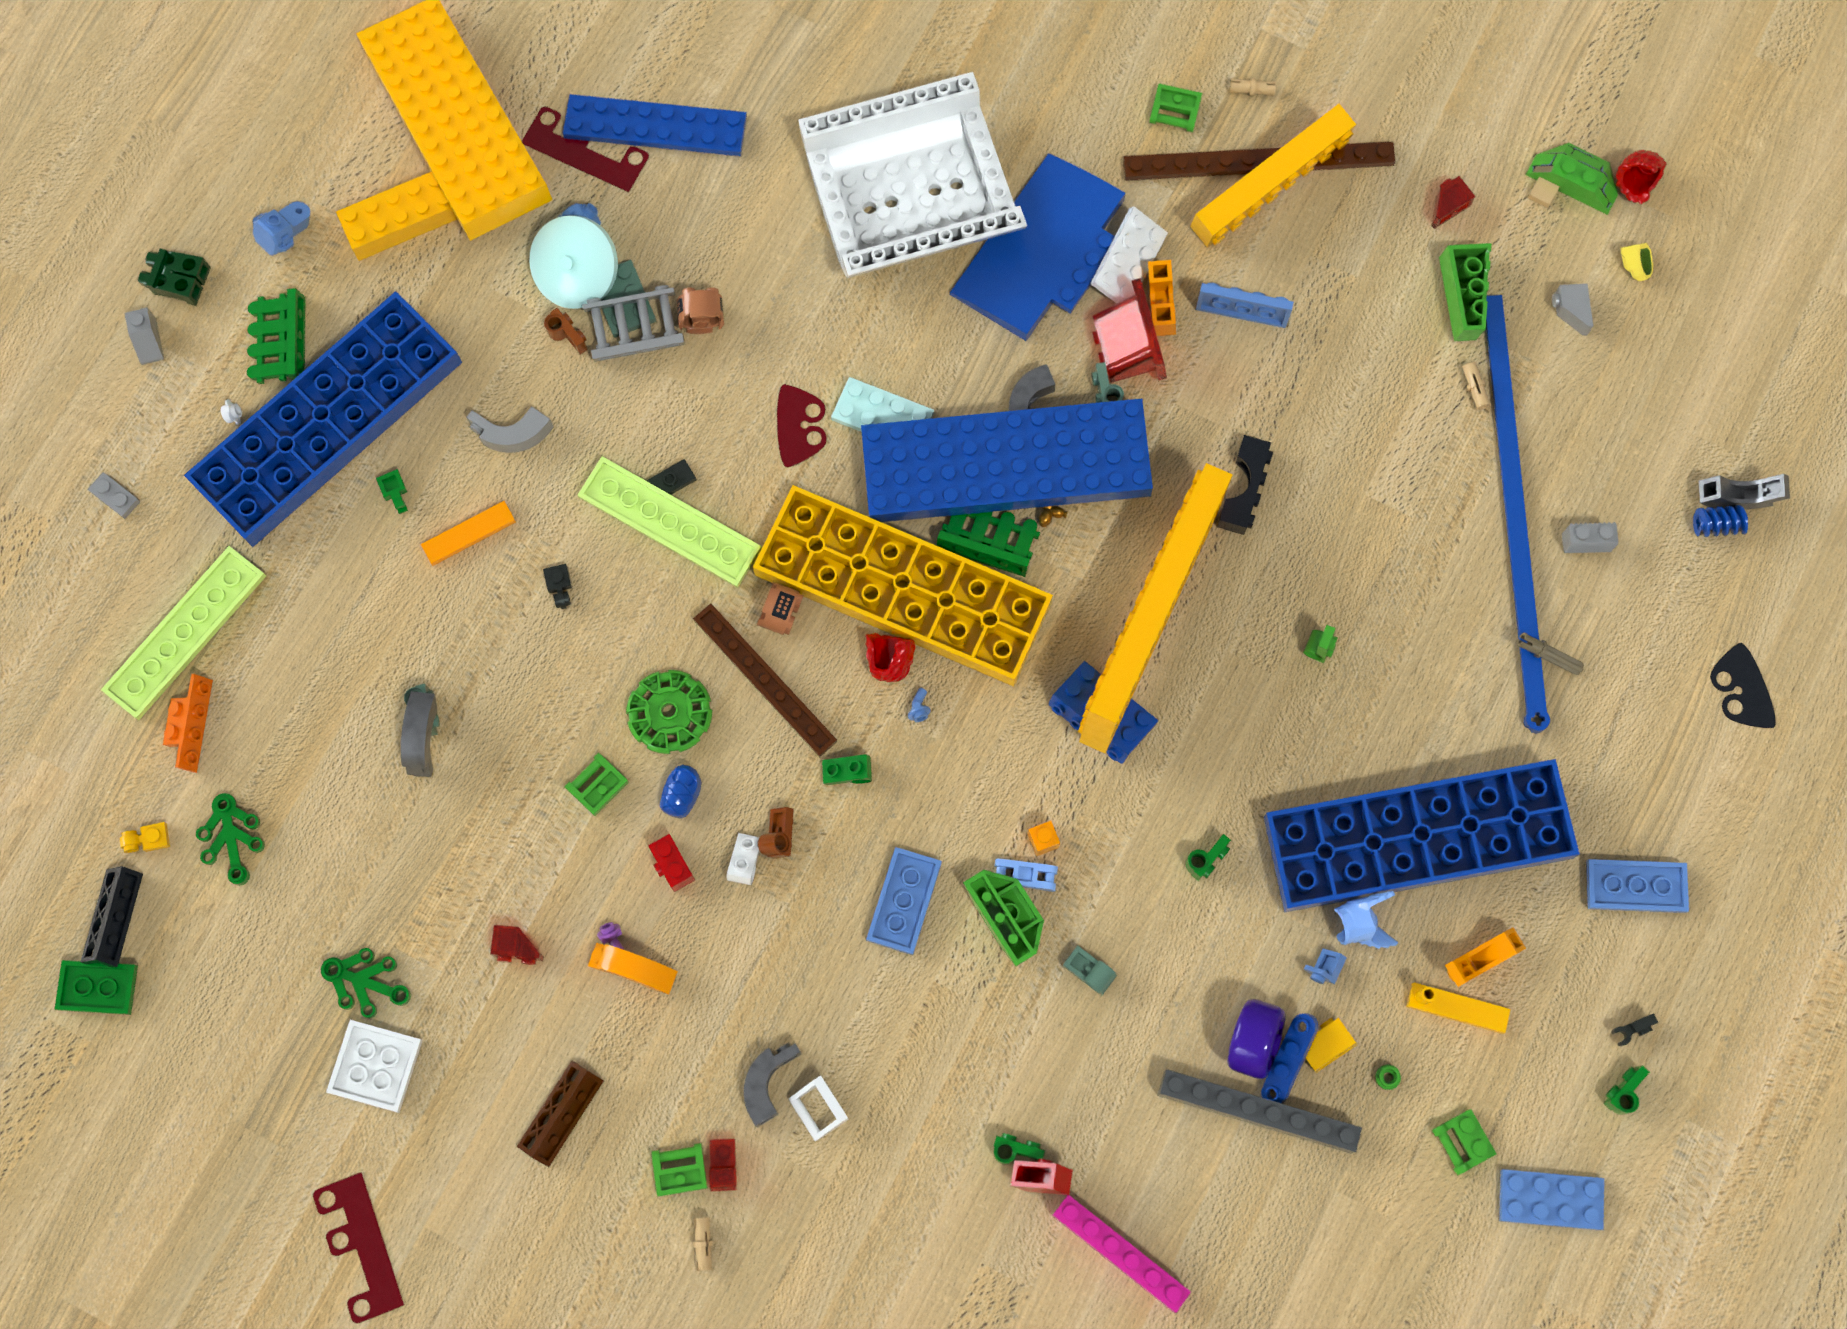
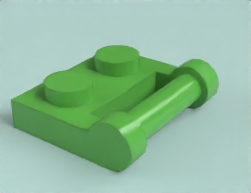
M1158 84L1149 123H1163L1187 129L1186 131L1193 132L1202 93ZM1159 109L1190 115V118L1187 120L1160 114Z
M599 752L593 757L595 760L572 783L568 782L564 786L594 816L629 783ZM602 766L605 770L581 793L578 789Z
M1471 1109L1432 1129L1435 1137H1439L1455 1166L1453 1169L1457 1176L1497 1154ZM1449 1129L1453 1130L1469 1159L1468 1161L1464 1162L1447 1133Z
M702 1143L694 1144V1147L660 1152V1150L652 1151L657 1197L708 1188ZM695 1157L696 1164L662 1170V1162Z

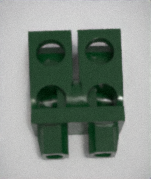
M161 248L158 252H148L145 263L152 267L150 273L140 272L138 282L142 286L149 288L154 295L186 301L189 305L197 306L203 290L201 285L205 284L211 268L205 259Z

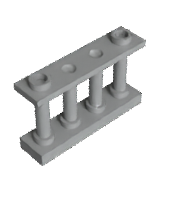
M662 285L655 287V291L604 301H601L600 298L587 300V304H583L582 308L585 312L591 311L598 343L596 349L591 350L593 360L597 362L685 345L683 334H678L674 328L668 296L675 295L674 288ZM659 298L666 332L663 337L655 338L651 331L646 301ZM637 303L643 333L642 341L632 342V339L629 338L623 305ZM614 307L620 341L619 345L610 347V344L606 341L600 309Z

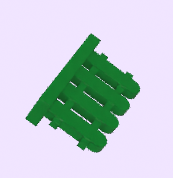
M296 288L287 289V295L285 293L280 294V298L266 300L263 296L258 297V301L251 302L248 306V312L257 317V322L251 323L247 331L252 337L257 338V344L250 345L247 349V354L251 358L257 359V365H252L247 369V376L258 384H264L265 379L273 378L286 381L287 377L294 380L305 370L306 297ZM279 314V319L265 321V316ZM279 335V341L265 342V337ZM279 356V362L265 364V358Z
M993 512L952 515L949 524H943L937 538L938 547L964 558L1026 577L1033 552L1029 551L1033 539L1038 540L1040 532L1036 531V521L1028 519L1024 522L1023 526L1014 524L1015 516L1011 512L1003 513L1001 519L992 517ZM967 517L975 519L971 532L962 530ZM989 524L997 526L993 539L985 537ZM1011 531L1020 534L1016 546L1007 544Z

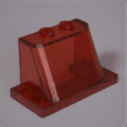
M1141 278L1132 280L1133 296L1093 315L1096 331L1092 332L1095 345L1100 344L1102 352H1098L1100 363L1105 362L1111 383L1151 371H1156L1158 381L1167 379L1164 360Z

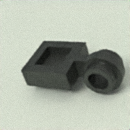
M567 564L543 569L549 594L558 593L553 595L556 608L566 609L567 606L571 605L568 591L563 592V590L572 588Z

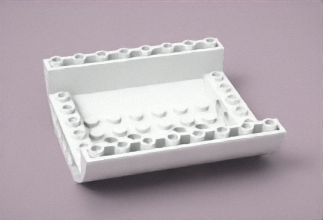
M973 72L798 120L814 186L838 261L846 278L1019 231L1027 227L1021 207H1015L981 111L980 90ZM955 182L963 185L957 190L951 188V184ZM933 188H937L941 191V193L939 195L934 196L931 195L929 191ZM890 200H894L898 203L893 208L887 207L885 205ZM872 206L876 208V211L868 214L864 212V209Z

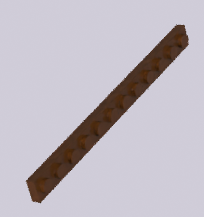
M1391 141L1346 144L1340 150L1336 147L1331 152L1332 155L1322 164L1318 161L1313 166V170L1394 166L1396 162L1394 143ZM1280 148L1124 156L1125 181L1248 174Z

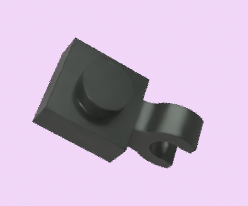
M1653 1013L1628 1025L1614 1028L1611 1033H1623L1624 1040L1617 1044L1618 1046H1624L1630 1043L1634 1033L1637 1032L1639 1036L1653 1031L1651 1026L1659 1022Z

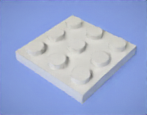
M350 1020L326 1093L399 1113L423 1040Z

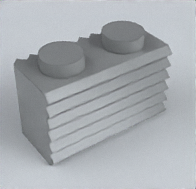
M1585 522L1579 525L1571 523L1562 533L1564 553L1612 552L1618 545L1617 524L1615 522L1612 524L1610 522L1608 524L1605 522L1603 524L1600 522L1598 524H1592L1591 522L1587 524Z

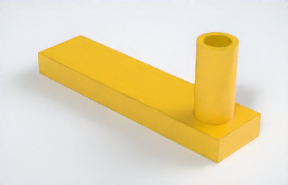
M1415 982L1411 984L1406 1006L1407 1008L1501 1034L1506 1033L1511 1010Z

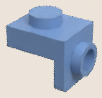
M1323 948L1315 966L1305 965L1304 970L1311 974V980L1319 984H1324V982L1335 984L1347 957L1341 953Z

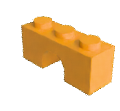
M1171 260L1149 261L1148 275L1153 336L1176 335Z

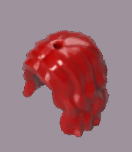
M1651 150L1635 151L1628 155L1618 167L1616 186L1620 188L1622 194L1626 195L1628 201L1638 202L1641 205L1649 200L1650 192L1656 188L1657 183L1663 177L1667 163L1657 152H1652Z
M877 633L866 634V658L869 662L871 675L878 681L889 683L903 680L909 673L910 666L913 663L916 649L914 640L888 635L881 636Z

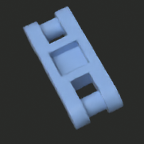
M995 859L994 867L997 868L996 873L1006 876V869H1014L1012 878L1018 879L1023 888L1055 892L1056 883H1054V877L1058 872L1057 866ZM1038 872L1045 874L1044 881L1037 880Z

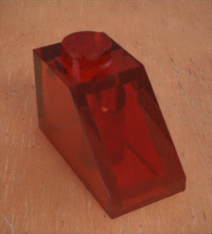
M1460 176L1453 180L1449 178L1439 186L1440 190L1436 196L1431 225L1433 229L1471 206L1475 195Z

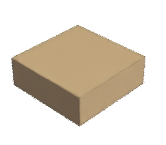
M1539 177L1528 199L1548 208L1560 186Z

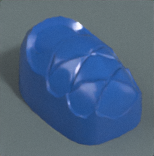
M680 765L672 770L667 778L660 801V808L665 814L681 819L690 813L699 796L702 785L701 778L696 769L689 765Z

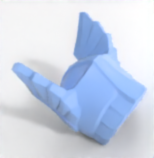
M1394 891L1352 899L1335 908L1334 911L1341 917L1344 925L1343 931L1337 934V940L1342 945L1359 942L1362 945L1366 944L1378 949L1381 947L1397 946L1398 942L1378 927L1377 916L1371 909V906L1394 896Z

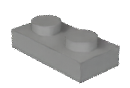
M104 472L87 489L124 519L140 503L135 496Z

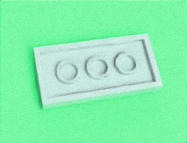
M849 377L831 416V420L862 432L861 425L932 419L934 410Z

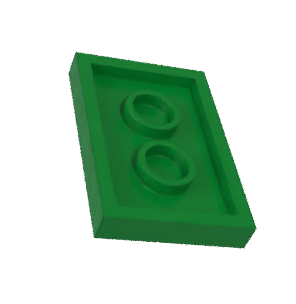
M62 960L54 1010L131 1015L138 970L137 965L118 964V967L111 968L99 963L86 965L80 963L81 961Z

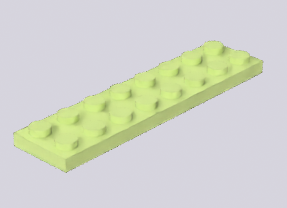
M603 456L578 493V497L737 588L762 549L759 544Z
M228 546L104 685L101 691L137 720H140L263 581L266 575Z

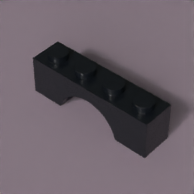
M1244 435L1235 464L1246 474L1248 488L1237 497L1225 499L1217 528L1242 535L1245 534L1247 528H1252L1255 515H1252L1251 512L1253 506L1258 507L1261 494L1257 493L1259 485L1264 486L1267 472H1263L1265 464L1270 465L1273 451L1269 450L1271 442Z

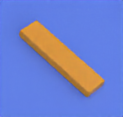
M502 501L422 543L421 546L431 565L434 566L516 523L506 502Z

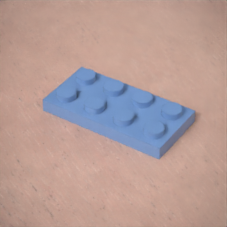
M1202 283L1196 310L1286 328L1294 302L1288 301L1284 297H1268L1260 292H1244L1236 287L1224 288L1216 283Z
M895 847L866 941L910 955L914 954L942 861Z
M1586 860L1588 909L1672 913L1689 912L1687 863Z
M1502 1169L1500 1171L1499 1221L1604 1230V1178Z

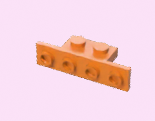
M191 674L187 697L171 698L163 745L178 747L175 768L192 773H197L213 683V680L196 674Z

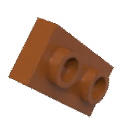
M558 308L554 309L544 321L549 337L555 341L567 338L580 355L587 351L585 335L580 329L575 330L572 327L573 321L566 312L562 314ZM556 324L561 325L557 330L551 329Z
M794 808L770 809L769 833L761 835L758 840V848L763 855L774 859L791 856Z

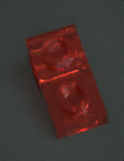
M736 1139L710 1140L709 1184L712 1192L737 1190Z

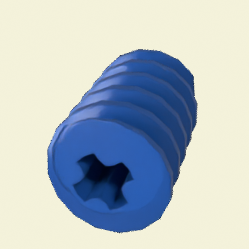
M1741 505L1734 507L1726 506L1724 508L1717 506L1715 509L1713 507H1707L1706 509L1698 508L1693 516L1694 532L1697 537L1701 531L1704 537H1709L1710 530H1712L1713 536L1716 537L1719 535L1720 529L1723 536H1727L1729 529H1731L1732 535H1737L1740 528V532L1745 535L1748 531V516Z

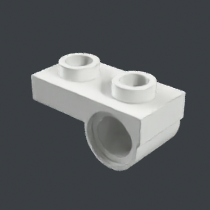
M738 833L727 871L728 881L752 885L756 862L760 852L758 848L760 837Z

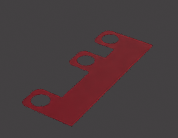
M546 106L539 110L522 139L523 145L626 192L631 190L649 158V154L646 151L631 146L619 163L586 148L590 141L565 139L553 133L561 119V114ZM545 112H551L555 116L554 122L550 125H545L541 122V116ZM632 152L641 153L643 160L640 164L633 165L629 162L628 157Z
M362 1172L315 1190L313 1199L319 1214L325 1215L343 1208L348 1224L330 1230L326 1234L330 1253L333 1256H339L357 1249L369 1287V1291L348 1300L347 1307L352 1321L358 1324L404 1306ZM325 1191H330L335 1195V1203L329 1208H324L319 1203V1197ZM339 1232L345 1233L348 1236V1244L343 1249H337L332 1244L334 1235ZM358 1300H366L370 1305V1310L365 1316H357L354 1313L353 1307Z

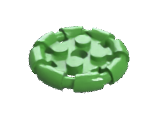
M668 670L665 673L658 671L642 679L638 683L639 687L632 691L626 707V714H629V722L627 724L634 738L639 743L643 742L647 745V749L662 754H670V752L678 750L683 752L695 746L700 741L701 735L708 731L713 711L709 705L711 698L705 686L700 681L692 679V675L678 670ZM670 681V687H661L662 682ZM685 686L690 688L687 694L681 691ZM647 691L653 694L648 701L643 698ZM692 704H700V710L693 711ZM668 705L676 708L675 714L671 717H666L662 713L664 707ZM645 711L646 718L639 719L638 713ZM691 722L696 725L692 733L687 730ZM651 728L656 732L653 738L648 735ZM677 734V741L669 742L668 736Z

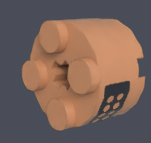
M711 287L705 290H696L694 288L682 290V295L677 298L678 326L680 330L686 328L687 333L707 334L712 333V328L718 326V330H720L724 326L723 300L719 294V289Z
M773 582L757 626L784 635V633L789 635L795 617L791 616L792 612H798L804 595L800 594V591Z

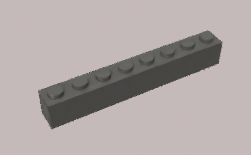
M1168 1069L1163 1073L1157 1095L1350 1154L1356 1153L1362 1127Z

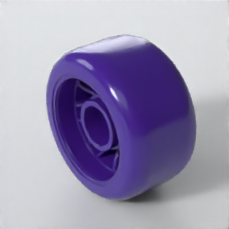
M1258 999L1246 1001L1238 1017L1229 1047L1228 1066L1230 1069L1256 1079L1267 1077L1276 1058L1284 1030L1286 1013L1281 1007Z

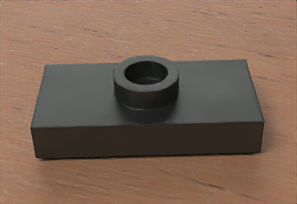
M683 459L646 481L672 495L697 479L686 460Z

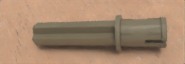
M1527 633L1520 635V638L1528 641L1527 643L1519 639L1517 640L1518 647L1533 653L1536 658L1541 657L1575 675H1579L1583 671V662L1547 645L1545 640L1539 641Z

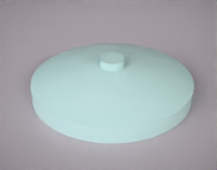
M562 216L549 221L536 234L530 250V270L536 286L548 300L561 307L578 309L582 308L583 304H587V300L593 298H600L602 300L609 293L617 276L618 258L612 239L598 223L583 216Z

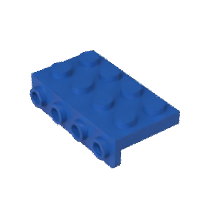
M1085 661L1058 688L1049 701V706L1053 712L1070 722V725L1075 730H1079L1085 707L1090 696L1093 695L1096 683L1101 675ZM1131 699L1106 753L1112 760L1123 764L1159 720Z

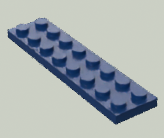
M570 94L563 137L565 139L741 156L747 113Z

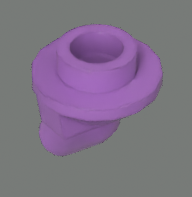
M609 922L602 925L597 933L601 943H609L611 946L625 950L617 937L622 935L619 924Z

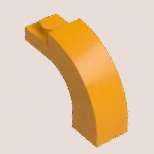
M1514 927L1445 966L1450 979L1459 987L1525 950L1526 947Z
M596 943L588 966L620 976L668 995L678 972L643 956Z

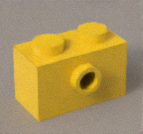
M1330 1018L1320 1025L1322 1029L1317 1032L1306 1056L1307 1061L1316 1073L1357 1046V1043L1339 1018L1336 1020Z

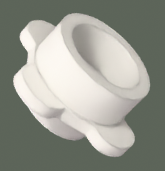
M229 399L225 400V405L221 407L223 419L227 423L235 422L237 425L241 424L242 410L237 403H232Z

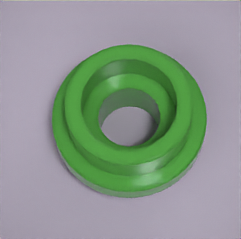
M1383 1065L1376 1071L1375 1079L1382 1089L1392 1090L1399 1085L1401 1075L1395 1066ZM1385 1073H1389L1392 1076L1390 1082L1384 1080L1383 1076Z

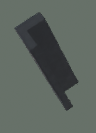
M124 866L106 869L80 963L86 965L99 963L111 968L118 967L143 873Z

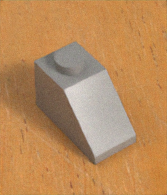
M1588 283L1560 285L1552 296V305L1554 308L1556 307L1557 316L1581 335H1588L1593 328Z
M148 308L125 313L128 334L140 364L144 365L164 360L155 316Z

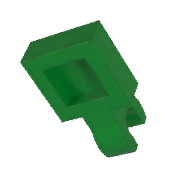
M396 469L377 477L376 480L385 501L392 499L399 514L408 511L402 498V494L408 491L399 470Z

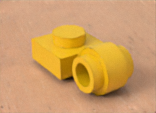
M165 822L140 827V836L137 835L135 830L122 832V837L119 838L120 847L124 849V853L137 852L141 845H143V851L145 852L170 847L168 828Z

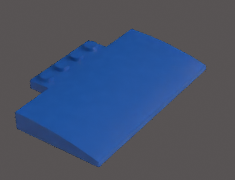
M1048 153L1014 201L1015 207H1021L1027 227L1019 231L987 239L950 291V295L1027 341L1052 304L1071 314L1090 287V283L1115 237L1104 229L1124 202L1125 192L1097 176Z

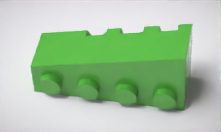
M1492 243L1448 245L1439 257L1454 342L1477 340L1486 329L1488 303L1486 297L1489 290L1488 271L1490 270L1491 262L1489 261Z

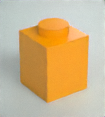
M1052 821L1028 829L1027 835L1036 857L1059 848L1060 841Z

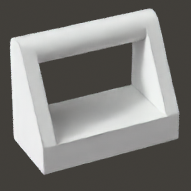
M821 1076L814 1079L788 1099L814 1141L819 1140L849 1120ZM814 1088L818 1089L836 1117L834 1122L821 1131L800 1100L802 1096Z

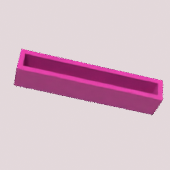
M1070 1195L1065 1197L1052 1214L1056 1220L1173 1313H1177L1190 1295L1191 1291Z

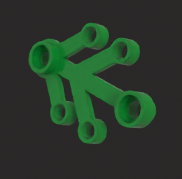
M227 793L219 794L212 802L213 814L205 826L197 829L196 837L202 842L210 841L213 836L212 831L221 819L223 828L211 847L201 853L200 860L206 865H213L217 861V855L226 843L231 865L228 871V879L231 883L241 886L248 882L250 873L247 868L241 866L236 839L248 845L249 849L255 853L263 851L265 843L259 837H252L235 827L232 816L243 821L244 825L251 830L259 827L260 819L254 814H247L237 808V802L232 795ZM223 801H226V808L221 809L220 804ZM251 818H255V824L249 826L248 821ZM207 830L208 835L205 838H201V833ZM255 841L260 842V846L257 849L253 848ZM211 853L212 859L210 861H206V855ZM240 870V877L234 878V872Z
M363 948L358 954L344 960L335 957L325 960L321 966V975L326 981L333 982L339 998L338 1005L342 1009L349 1010L355 1004L354 998L347 994L343 979L352 982L361 1005L360 1012L366 1018L375 1017L377 1007L371 1003L365 988L390 997L391 1002L398 1006L406 1005L411 999L410 990L403 985L391 987L370 979L384 971L393 972L397 968V962L392 957H385L381 962L357 973L347 969L361 962L365 964L371 963L375 958V954L369 948ZM365 952L370 953V958L367 960H363ZM388 960H392V967L386 969L385 963ZM333 966H337V973L332 975L330 969ZM404 992L405 998L399 1001L397 998L398 994ZM345 998L350 999V1004L348 1006H343V1000ZM368 1006L373 1008L370 1015L365 1014V1009Z

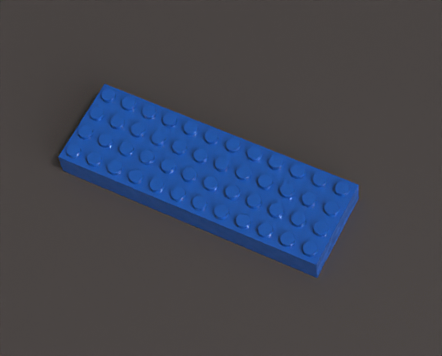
M395 291L184 476L234 529L254 547L461 365L462 361L458 353Z
M1143 399L861 425L869 517L879 522L1151 497L1153 490Z
M1556 759L1267 812L1264 816L1284 913L1345 902L1376 893L1399 892L1574 859L1580 854Z

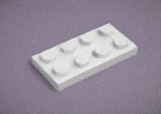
M1136 207L1129 208L1090 284L1123 309L1130 308L1148 272V262L1154 261L1168 232Z

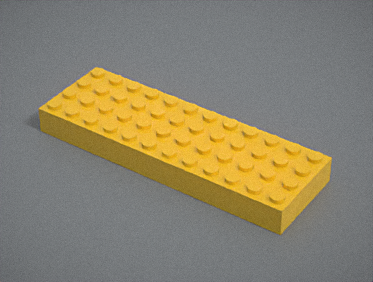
M425 0L356 33L368 59L470 241L552 201L547 184L440 0Z
M1208 463L1205 464L1203 471L1197 470L1192 482L1193 484L1187 491L1183 505L1178 510L1173 522L1174 524L1171 530H1169L1164 540V545L1155 559V564L1145 580V585L1135 601V606L1126 620L1123 632L1120 633L1113 653L1110 654L1106 662L1103 674L1100 675L1096 683L1094 693L1087 702L1078 733L1081 734L1080 743L1106 754L1217 517L1233 474Z
M792 485L753 566L754 574L759 578L800 591V594L804 595L803 597L894 636L913 639L915 645L1013 687L1053 599L1052 594Z

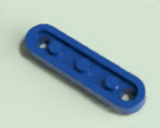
M1302 1013L1295 1016L1262 1087V1098L1281 1104L1287 1100L1318 1032L1319 1024L1312 1014ZM1301 1022L1306 1024L1305 1031L1300 1028ZM1271 1089L1276 1092L1275 1098L1270 1095Z

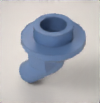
M923 688L918 689L912 701V708L908 713L909 720L915 722L924 721L931 712L928 706L922 705L927 691Z

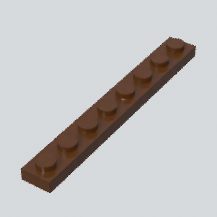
M711 603L693 618L694 622L819 758L837 743V739Z

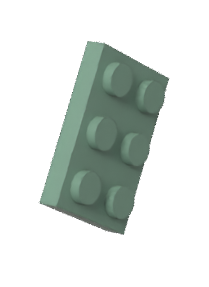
M632 260L618 265L615 282L609 293L601 301L645 293ZM647 300L646 305L650 324H652L657 321L653 313V310L650 306V303ZM637 303L623 305L628 333L641 328ZM614 307L602 309L613 337H619Z

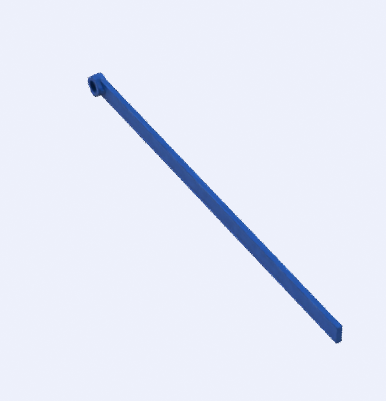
M1488 295L1486 297L1488 302L1486 335L1518 639L1527 643L1528 641L1520 638L1522 633H1527L1538 640L1539 633L1502 295ZM1519 647L1526 716L1523 723L1531 733L1537 734L1545 730L1550 724V717L1546 707L1541 657L1536 658L1533 653ZM1535 715L1542 719L1540 726H1536V722L1531 721V718H1534Z

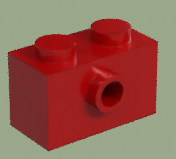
M670 834L648 845L657 863L653 864L659 877L665 876L674 892L695 881Z
M1038 1159V1162L1014 1160L1011 1186L1026 1192L1069 1195L1073 1170L1046 1159Z

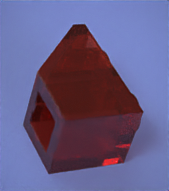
M494 925L490 954L496 957L498 962L511 963L512 959H519L522 964L536 965V961L543 962L544 956L522 929L514 926Z

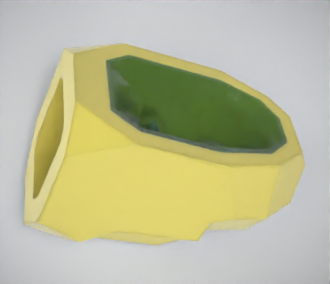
M1647 243L1620 248L1624 268L1630 272L1634 279L1644 281L1651 277L1653 273V259L1651 249Z

